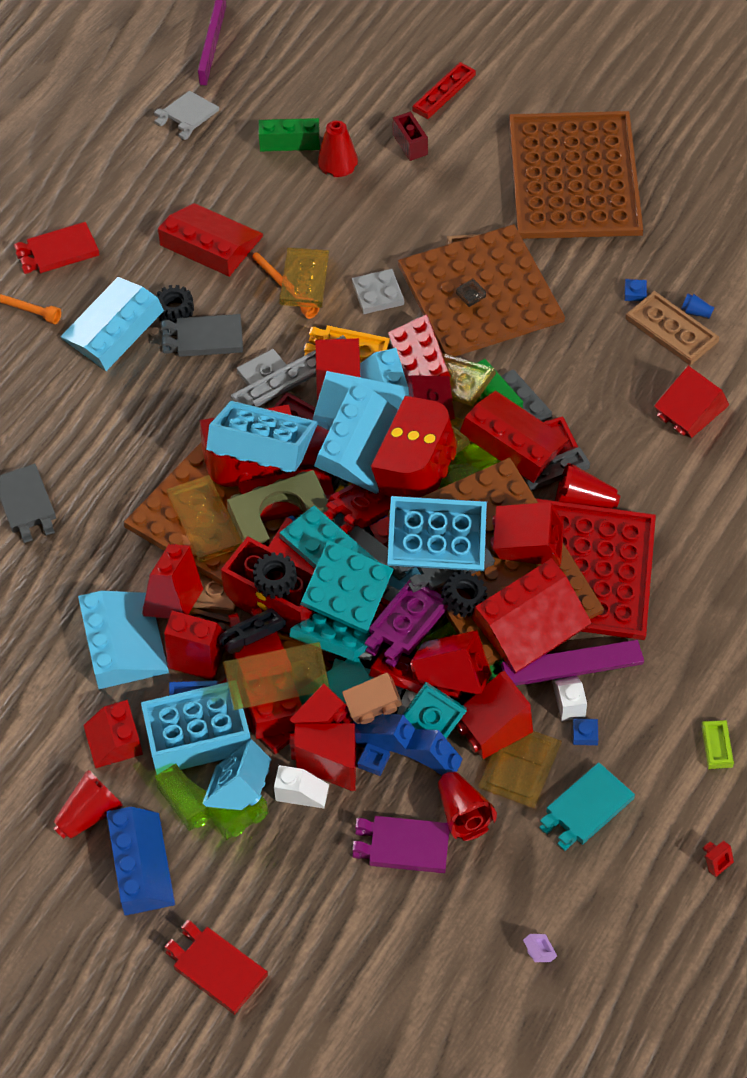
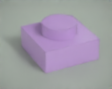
M529 934L523 939L528 954L534 962H551L557 957L546 934Z

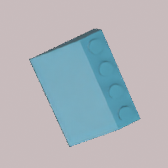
M117 277L60 337L107 371L164 310L158 297L147 289Z
M327 371L313 421H317V425L330 430L352 381L375 391L397 409H399L404 397L409 396V389L406 386Z
M352 381L318 453L314 467L377 494L379 489L371 465L398 409L375 391Z
M230 401L209 424L206 450L213 451L214 454L220 456H233L240 461L249 460L257 462L261 466H274L285 472H295L302 463L317 427V421Z
M391 496L387 566L484 571L487 502Z
M98 591L78 596L98 689L169 673L156 617H145L142 614L146 593Z
M236 680L141 702L157 775L224 760L251 739Z

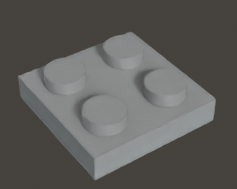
M393 269L352 278V285L363 314L404 305V297Z

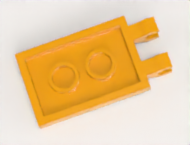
M328 325L326 330L311 327L309 343H306L304 352L307 355L316 350L315 340L337 339L344 335L346 339L359 338L361 363L375 352L388 350L390 338Z

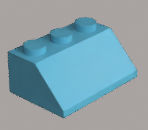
M396 348L375 352L360 363V378L408 387Z
M250 739L215 767L203 804L206 807L242 810L248 805H255L262 796L261 791L265 786V778L269 773L268 768L271 758Z

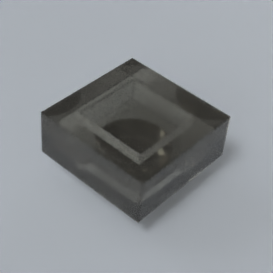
M474 279L456 288V294L468 307L486 297V291Z

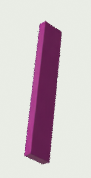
M215 0L198 67L200 85H207L226 10V0Z
M638 640L547 654L516 674L506 662H502L501 668L502 671L508 674L514 684L518 686L642 665L645 661Z

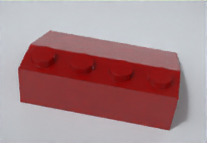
M195 203L169 215L158 228L160 246L229 277L263 237V233Z
M496 390L477 403L467 414L459 432L498 460L503 461L511 458L519 473L533 483L569 441L568 438Z
M552 558L475 606L472 615L473 621L515 674L592 623L567 576Z

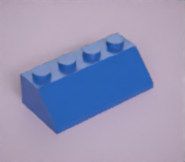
M136 807L107 811L119 894L124 915L174 906L175 900L159 813Z

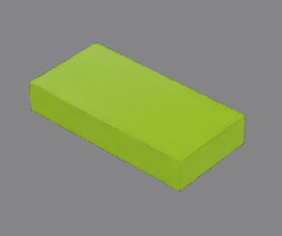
M727 720L703 721L701 727L708 769L733 768L734 761Z

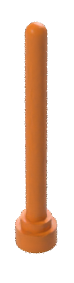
M256 252L252 255L253 260L300 305L301 313L307 319H311L318 314L320 308L313 300L305 299L259 253Z
M0 294V303L41 315L46 322L57 324L61 318V309L58 307L50 306L43 308Z

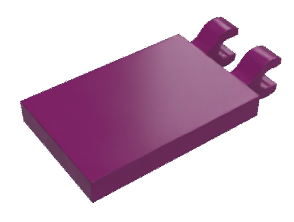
M410 580L369 627V634L371 636L365 642V645L368 646L366 652L372 656L378 653L382 642L391 645L384 655L388 658L385 662L392 667L397 665L402 653L407 655L412 653L448 607L443 605L442 601L444 598H441V594L430 590L426 586L419 591L412 592L408 585L411 582Z
M375 816L374 822L364 818L356 819V835L372 836V844L368 845L362 841H354L353 858L370 859L369 866L445 873L449 840L448 823Z

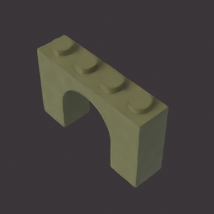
M314 470L302 471L294 477L279 479L271 485L265 487L258 486L250 492L235 494L230 499H227V510L241 542L249 536L266 546H269L270 538L260 515L268 505L275 502H289L299 507L303 513L313 505L322 513L329 509L326 507L328 500Z

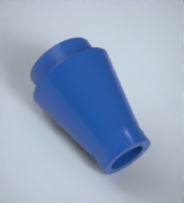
M687 294L681 310L686 311V314L710 319L714 307L695 294Z

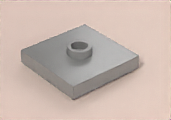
M271 349L237 367V373L247 385H250L286 366V363L274 349Z

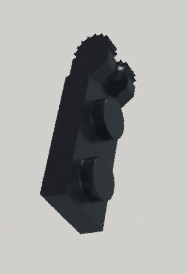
M271 608L232 626V628L224 633L222 632L217 641L221 646L226 647L225 649L229 654H235L240 652L244 645L247 646L285 628L286 620Z

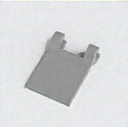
M188 91L165 109H157L154 115L158 118L154 122L159 126H163L168 118L178 122V128L182 130L178 137L186 140L196 127L218 112L219 107Z

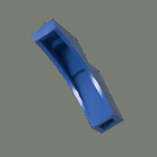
M381 714L374 717L375 719L367 724H357L353 721L355 723L356 743L360 747H366L367 743L404 755L426 765L441 776L447 772H457L460 767L462 757L439 730L415 729L403 714Z

